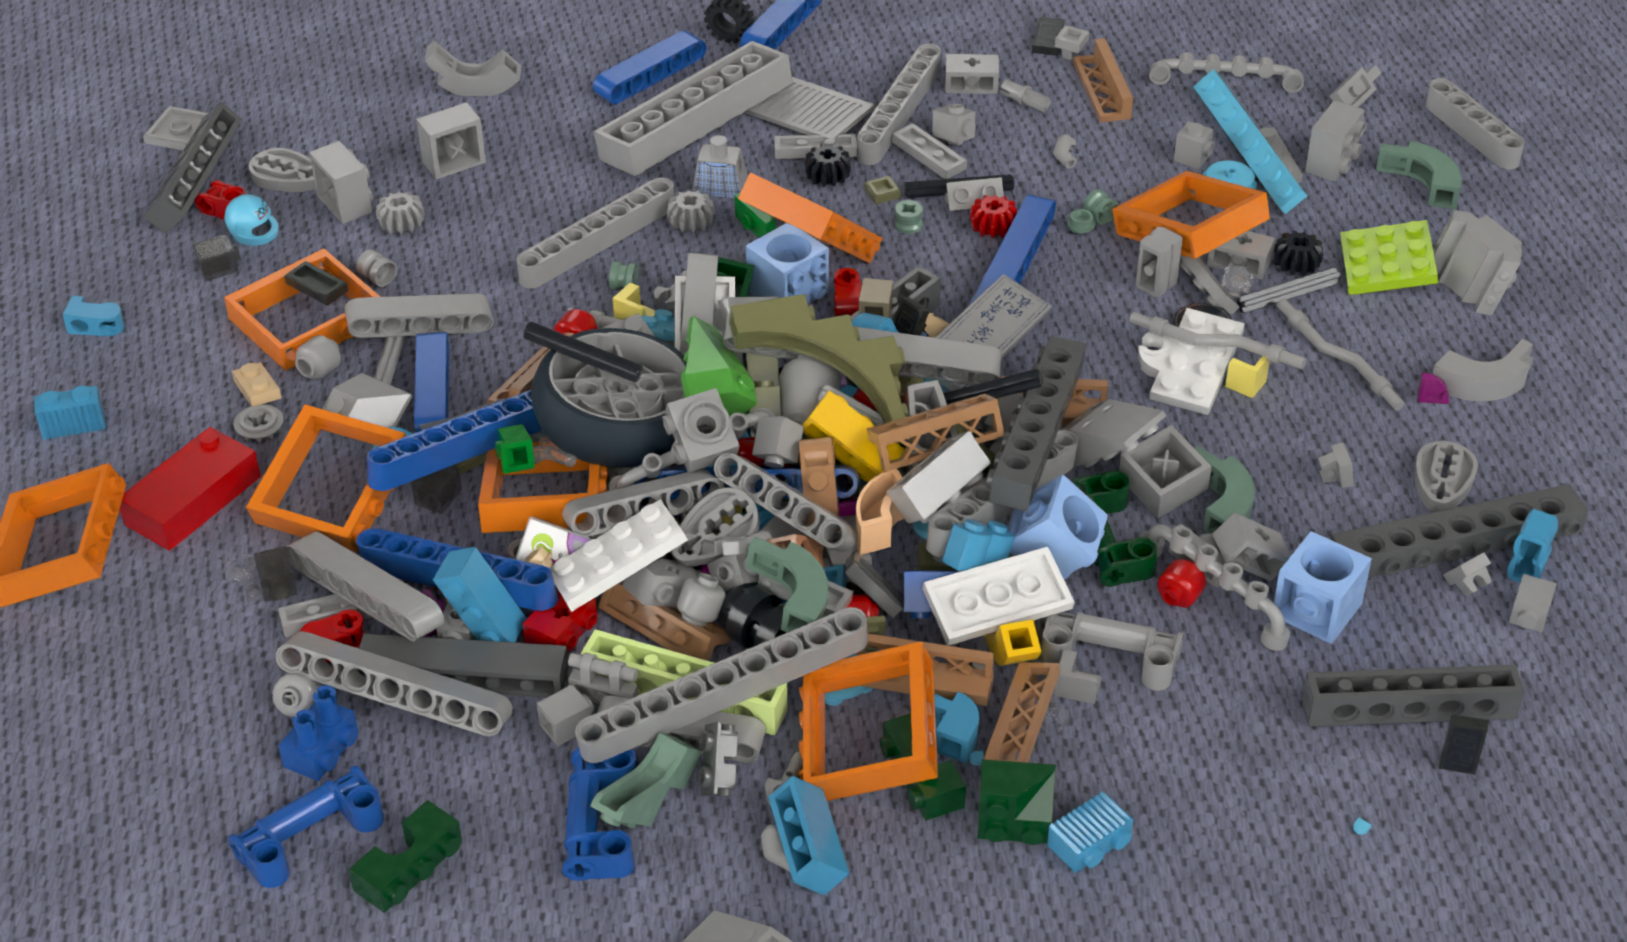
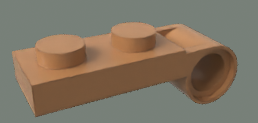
M832 436L799 440L803 495L840 517L835 475V450ZM815 511L810 512L807 516L808 526L815 522ZM841 527L837 528L835 531H841Z

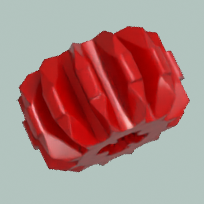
M996 194L992 197L984 195L983 199H975V203L970 210L973 231L980 232L981 237L988 234L992 239L995 235L1004 238L1017 215L1015 202L1008 200L1007 196L997 197Z

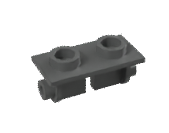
M721 722L706 724L705 730L701 733L700 749L703 751V766L700 767L698 772L701 796L717 794L719 797H731L732 790H735L736 765L724 764V757H737L738 732H735V725L721 724Z

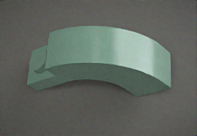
M1413 141L1409 142V147L1381 143L1376 171L1416 178L1424 183L1429 190V206L1456 210L1462 177L1458 166L1449 156L1436 148Z
M1200 446L1194 448L1212 466L1209 488L1220 497L1206 508L1203 531L1214 533L1234 512L1251 519L1255 489L1252 477L1244 465L1232 455L1222 461Z
M754 537L748 546L746 568L782 584L792 595L783 609L781 630L788 633L825 617L828 599V580L818 560L806 549L792 541L786 549H782L773 543Z

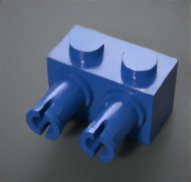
M328 685L320 686L317 692H314V703L308 710H301L296 713L297 717L294 716L292 719L294 727L278 745L284 768L318 782L327 771L334 769L339 756L347 746L350 747L355 743L359 733L354 711L338 705L336 691L332 686Z

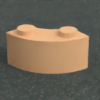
M898 469L883 472L874 477L865 485L858 497L855 530L857 532L856 546L860 555L891 547L892 527L898 521L904 519L886 493L889 488L903 478Z

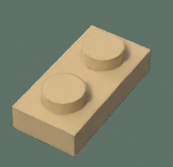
M261 362L248 363L240 369L232 371L234 382L251 407L281 399L279 387Z

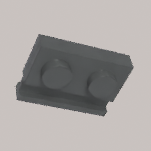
M854 551L846 559L845 573L852 583L863 589L872 601L877 603L879 608L885 610L894 618L903 609L901 607L903 605V595L857 551Z

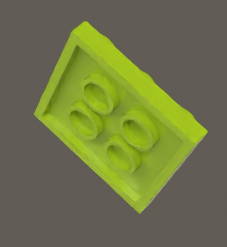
M1427 220L1340 232L1349 294L1356 295L1438 283V274Z

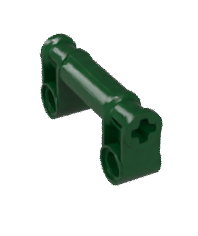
M1109 471L1097 475L1079 476L1071 480L1106 514L1123 511L1128 506L1129 477L1123 472ZM1106 520L1105 533L1100 540L1097 550L1098 556L1093 562L1099 567L1101 583L1104 586L1112 587L1124 583L1151 579L1156 573V543L1146 537L1116 542L1108 520Z

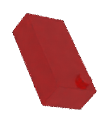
M209 426L124 493L120 506L124 525L168 551L172 550L261 478L255 451Z

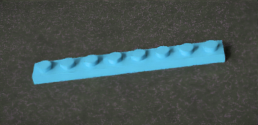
M1214 69L1193 86L1278 207L1285 214L1307 197L1302 187Z

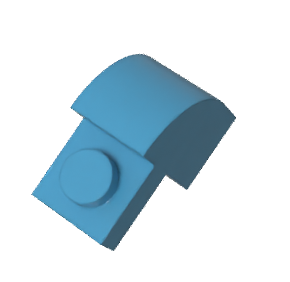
M957 692L953 701L934 694L937 753L967 764L970 754L974 752L978 742V708L968 696L961 692Z

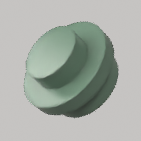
M1076 209L1067 218V227L1075 233H1088L1095 228V219L1090 211Z

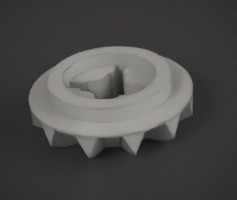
M271 405L248 407L242 410L234 419V429L237 436L240 438L244 437L246 442L256 439L260 443L264 438L272 440L273 434L281 433L282 426L285 424L282 412Z

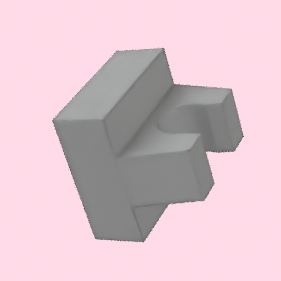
M1065 25L1055 38V47L1062 49V58L1072 60L1074 52L1079 54L1089 41V31Z
M1344 443L1331 445V453L1318 458L1321 467L1319 474L1322 482L1339 481L1341 488L1354 486L1353 466Z
M1485 552L1443 574L1450 586L1456 584L1462 593L1468 596L1477 591L1473 580L1481 588L1492 583L1486 568L1491 562Z

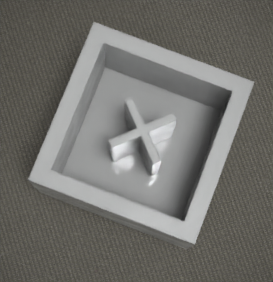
M1336 100L1330 104L1312 127L1305 172L1334 182L1342 174H1347L1352 160H1357L1362 150V144H1359V140L1366 128V122L1363 121L1364 109Z
M467 102L416 119L422 162L435 179L486 163L481 119Z
M340 141L309 152L317 196L342 224L372 213L371 201H373V194L367 182V179L370 178L369 171L364 163H360L356 159L351 149H347Z
M1170 425L1142 441L1131 451L1125 454L1121 453L1119 471L1129 477V489L1159 518L1208 490L1212 466Z

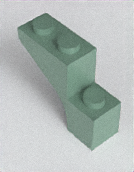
M659 733L649 753L639 766L598 792L590 806L602 812L600 819L617 827H620L621 824L636 829L637 825L651 826L667 792L671 788L684 790L702 754V750L676 736Z

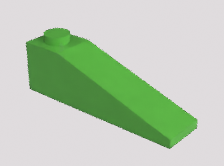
M692 316L689 319L686 338L689 350L684 353L683 359L687 364L681 373L685 398L717 388L729 418L734 413L745 414L758 403L755 384L734 352L724 346V338L717 328Z

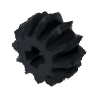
M820 144L819 148L813 147L806 154L805 173L807 174V179H812L813 184L821 182L823 187L827 184L835 187L837 182L845 183V179L850 176L851 163L849 152L843 151L842 146L833 147L832 144L829 146Z
M1293 230L1291 234L1283 233L1282 237L1277 239L1274 248L1275 265L1281 266L1282 272L1290 270L1292 275L1296 272H1299L1302 276H1305L1306 272L1315 273L1316 268H1319L1323 261L1322 241L1317 240L1314 234L1307 235L1306 231L1298 233Z

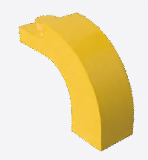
M1033 620L1003 624L999 626L996 632L984 635L990 652L994 653L995 662L1000 666L1033 661L1038 659L1041 653Z

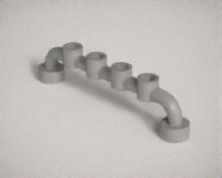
M1185 52L1179 56V59L1168 58L1157 61L1151 65L1149 70L1150 80L1157 85H1162L1169 81L1171 69H1179L1184 74H1189L1193 70L1206 71L1208 74L1214 69L1217 73L1232 72L1236 77H1242L1246 73L1258 74L1264 79L1270 78L1272 75H1281L1283 88L1290 93L1298 92L1304 86V77L1301 71L1286 65L1273 64V60L1269 57L1261 58L1258 63H1247L1246 58L1241 55L1235 56L1231 62L1221 61L1220 57L1216 54L1208 55L1205 60H1195L1191 53Z
M759 408L747 415L742 413L732 414L730 416V423L736 438L743 436L749 427L756 434L759 418L775 417V414L767 408ZM706 426L701 430V432L704 434H709L713 432V430L711 427ZM676 441L672 444L671 451L660 456L655 453H649L643 458L641 465L623 475L615 476L609 483L608 491L632 486L636 481L644 477L655 478L660 474L661 469L674 463L679 464L674 452V445H677Z
M1157 524L1151 527L1149 531H1144L1140 534L1139 537L1150 538L1156 543L1157 557L1162 554L1165 540H1167L1173 552L1186 554L1195 561L1194 563L1200 571L1210 572L1220 579L1219 585L1223 589L1228 591L1235 590L1243 596L1246 606L1251 609L1262 610L1271 622L1267 623L1263 628L1261 643L1266 648L1275 651L1286 648L1290 638V631L1285 626L1284 617L1279 607L1267 598L1269 588L1265 583L1260 581H1253L1250 584L1246 583L1241 579L1243 568L1239 564L1229 562L1223 566L1216 561L1218 550L1209 544H1202L1199 547L1191 542L1193 532L1188 527L1177 526L1173 529L1167 525Z

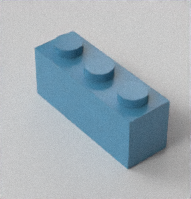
M476 547L449 551L433 578V581L477 640L516 642L523 628V622L527 617Z
M792 776L768 798L793 883L824 895L850 875L823 789Z

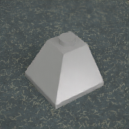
M361 373L334 387L322 409L383 427H396L413 396L410 393Z

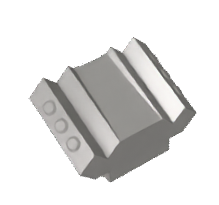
M1454 210L1433 249L1437 274H1439L1438 283H1444L1462 298V302L1476 304L1475 313L1493 315L1506 289L1510 288L1512 283L1516 281V271L1522 257V242L1488 215L1478 219L1470 212Z

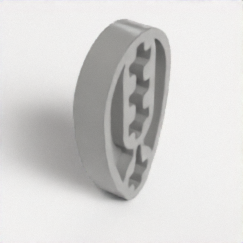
M272 148L256 154L249 162L251 180L261 188L284 192L316 190L311 160L308 156L286 148Z
M1435 441L1424 445L1417 454L1414 480L1418 495L1426 508L1432 512H1438L1458 506L1473 487L1478 469V461L1469 449L1454 442ZM1445 455L1452 456L1447 478H1442L1441 473ZM1438 492H1442V493H1443V495H1442V498H1443V499H1437V498H1436L1437 495H1438Z
M721 488L706 495L686 515L680 525L688 541L672 550L675 560L680 565L686 567L706 565L724 557L723 553L715 554V539L724 536L740 537L757 533L760 518L754 501L745 492L735 488ZM740 505L742 508L746 507L747 514L744 516L740 513L735 514L734 507ZM726 514L729 518L732 517L734 523L729 526L727 523L722 522L721 517ZM713 524L715 527H719L721 533L717 536L714 533L709 534L708 526ZM684 544L689 547L693 546L694 553L690 556L686 552L682 554L681 547Z

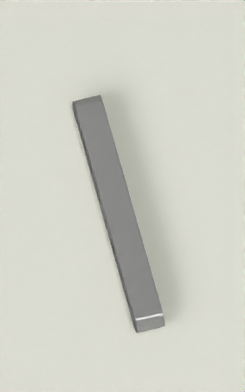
M728 313L723 341L727 349L792 360L797 359L800 355L797 352L775 348L736 349L729 325L730 313ZM858 327L860 341L894 335L897 347H902L905 357V364L901 366L899 375L976 385L1000 378L1002 352L996 347Z
M853 607L842 609L584 718L577 724L575 729L581 757L589 763L602 762L656 739L659 733L668 734L860 652L868 643L865 613Z

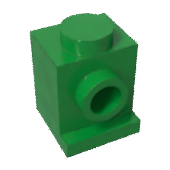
M519 424L498 428V441H495L494 445L498 460H501L503 474L535 468L532 439L524 425Z

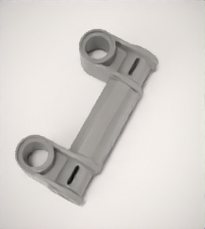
M1079 611L1077 614L1060 612L1046 617L1042 636L1041 660L1043 663H1060L1063 649L1074 651L1078 641L1144 654L1141 681L1147 688L1160 691L1168 688L1172 683L1176 663L1179 662L1184 633L1178 632L1176 635L1156 631V627L1153 626L1146 627L1086 615L1084 612Z

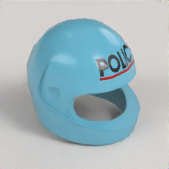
M252 194L240 195L231 200L226 207L224 217L226 226L239 243L252 246L269 243L278 235V223L270 215L271 209L268 204L260 197ZM264 222L272 226L270 231L264 235L255 236L252 233L253 228Z

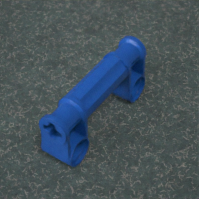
M577 748L571 753V763L574 766V771L569 778V798L564 843L567 859L563 863L562 872L564 876L574 881L626 877L635 867L631 839L622 830L597 832L599 811L590 805L598 792L637 767L635 752L630 749L602 762L589 763L586 761L584 763L580 750ZM580 864H581L582 867H583L582 870H579Z
M355 765L350 768L348 774L333 782L328 780L322 786L279 810L256 820L255 825L238 835H229L227 837L236 858L242 865L246 866L260 885L267 888H275L287 881L290 872L281 842L336 811H341L356 830L364 833L375 831L384 822L378 790L366 778L363 771Z

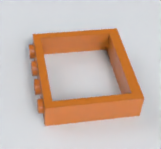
M1185 171L1112 209L1115 229L1118 235L1140 242L1147 235H1151V232L1157 227H1164L1182 237L1181 255L1193 259L1208 253L1270 219L1266 192L1190 171ZM1189 199L1225 209L1195 226L1159 216Z
M750 172L738 197L739 200L867 263H871L876 251L879 252L882 237L825 207Z
M324 248L224 297L228 318L285 371L296 366L295 357L297 349L312 337L317 335L325 336L339 344L354 336L349 333L346 315L343 313L285 343H281L253 315L300 292L286 284L284 275L304 261H307L346 282L348 292L345 295L351 300L354 298L380 297Z
M304 404L248 502L246 509L256 524L299 537H305L314 531H318L353 553H356L359 550L356 544L357 536L371 528L375 518L381 515L389 492L395 488L378 491L370 488L367 483L344 527L277 507L321 430L377 446L404 438L406 434Z
M551 441L533 442L535 468L503 474L501 460H498L495 448L487 451L478 502L481 532L524 531L530 516L570 528L562 517L565 505L574 499L607 492V483L609 482L608 469L610 467L591 464L577 459L558 448ZM589 470L588 493L500 498L504 475ZM587 512L579 514L576 517L575 524L582 523L587 517Z
M109 463L9 494L0 521V607L101 577L126 488L123 477H120ZM92 501L77 553L21 570L37 518Z
M922 641L844 658L803 675V686L799 687L800 697L803 701V711L799 712V722L803 730V740L799 741V751L803 759V770L799 771V776L802 780L822 788L827 801L938 778L933 660ZM910 675L913 756L825 774V693Z

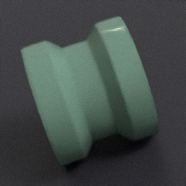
M1101 189L1091 192L1083 203V209L1090 211L1095 221L1100 225L1111 222L1114 219L1112 209L1119 206L1114 199L1109 198L1108 194Z
M903 200L896 204L895 228L905 234H913L920 231L923 226L921 219L923 206L914 200Z
M620 261L612 262L609 274L610 289L618 290L620 287L624 288L629 283L638 284L639 266L637 263L623 265Z

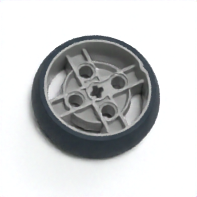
M620 328L592 329L569 336L642 365V375L637 382L621 378L553 350H550L544 356L535 372L532 383V405L539 426L558 448L582 461L617 468L637 467L642 464L643 458L649 453H655L660 456L671 451L675 439L673 434H667L662 417L666 414L667 403L685 398L681 373L687 364L683 360L684 355L675 347L652 335Z

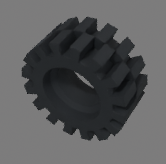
M714 0L704 13L706 15L704 22L708 23L706 25L707 30L712 29L711 35L714 37L717 34L720 41L725 39V42L730 43L732 40L733 44L741 41L743 33L754 23V18H751L754 13L753 11H748L751 6L748 3L744 5L742 3L744 0ZM723 13L730 15L736 24L727 21Z

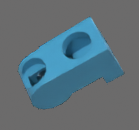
M72 295L63 312L67 334L114 336L124 330L125 325L121 308L113 302L102 304L87 303L84 297Z

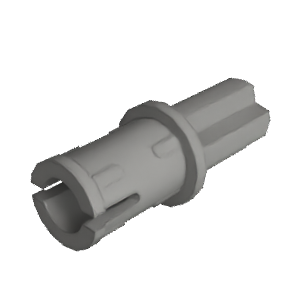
M1006 79L1001 85V89L1004 90H1000V94L1018 101L1021 106L1026 104L1039 111L1046 112L1051 105L1049 97L1033 91L1029 85L1022 86L1010 79Z

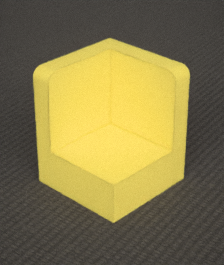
M629 283L613 297L614 318L625 319L638 313L640 316L655 315V310L641 305L640 286Z
M1262 356L1255 366L1232 358L1228 365L1225 387L1253 398L1267 381L1270 361H1267L1266 357Z

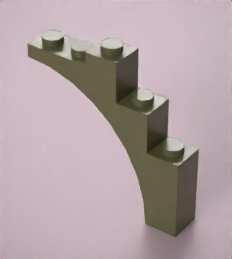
M805 294L731 306L729 325L736 349L775 348L811 356L832 366L851 379L869 397L884 423L909 416L906 403H901L899 397L901 387L898 376L901 366L905 364V357L902 347H897L894 335L860 341L858 327L852 326L849 315L816 320L814 308L812 305L808 306Z
M746 353L747 372L755 384L758 402L749 410V413L759 408H767L775 414V417L781 416L778 357ZM750 428V437H755L756 434Z

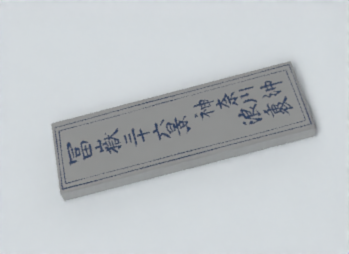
M1003 274L935 338L993 346L1000 349L1003 359L1049 314L1052 306ZM938 380L941 385L950 391L973 386Z

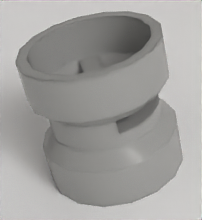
M374 249L364 251L356 263L357 272L363 277L369 278L379 287H384L391 283L397 274L396 263L389 258L383 257L382 254Z

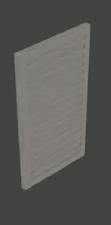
M792 77V84L783 88L781 92L768 97L762 103L746 110L744 113L806 135H820L826 139L836 141L838 135L845 134L873 111L875 107L872 103Z

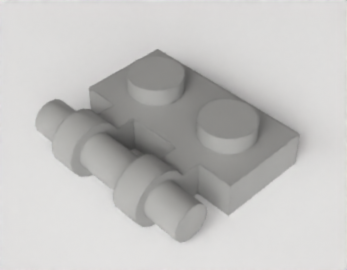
M573 652L570 654L568 665L580 670H572L568 678L569 686L573 685L581 695L586 694L592 701L593 706L599 707L601 699L606 696L634 698L639 695L638 685L629 683L636 681L638 669L627 667L625 662L614 660L613 663L600 660L597 655L587 652L584 655Z

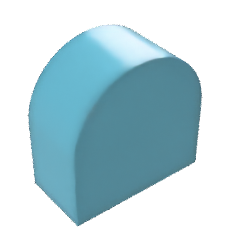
M983 751L972 752L970 754L971 764L982 765Z
M1360 817L1354 822L1353 830L1357 834H1366L1371 829V824Z

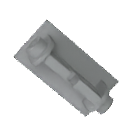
M1002 177L946 183L947 193H945V202L949 204V211L972 209L975 199H983L984 195L989 197L995 194L997 197L1004 196Z

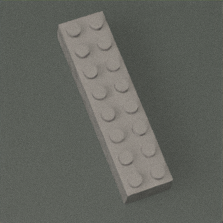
M754 41L749 42L595 130L594 136L599 160L633 176L642 174L646 169L664 161L665 158L673 153L683 150L685 146L697 139L703 138L707 133L723 126L729 120L742 115L746 110L762 103L768 97L781 92L783 88L792 84L789 55Z

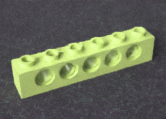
M596 629L581 652V655H584L586 652L595 654L598 659L612 663L614 660L626 663L627 667L638 669L636 681L629 683L638 685L639 695L714 664L710 661ZM787 683L719 712L755 717L765 724V733L775 736L788 711Z

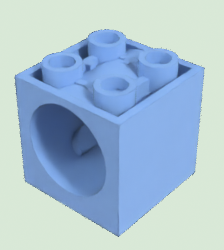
M785 223L746 245V263L755 265L750 293L754 296H778V298L805 294L807 304H810L829 293V248L805 231Z
M1062 474L1036 489L1028 512L1014 508L1007 529L1008 532L1015 535L1010 553L1017 556L1048 547L1063 579H1066L1072 572L1082 567H1088L1096 560L1100 540L1105 533L1104 527L1108 515Z
M1310 531L1279 570L1274 603L1282 612L1284 621L1332 644L1362 605L1372 558Z

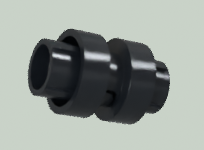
M739 585L731 589L725 596L719 612V618L726 623L727 636L743 647L752 648L787 633L781 630L783 609L786 603L781 604L779 597L761 585H755L750 588Z

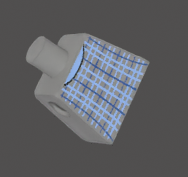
M722 135L713 136L710 139V144L702 145L697 160L692 192L700 190L701 194L706 193L709 196L734 198V195L740 193L748 178L742 150L739 147L727 146V138Z

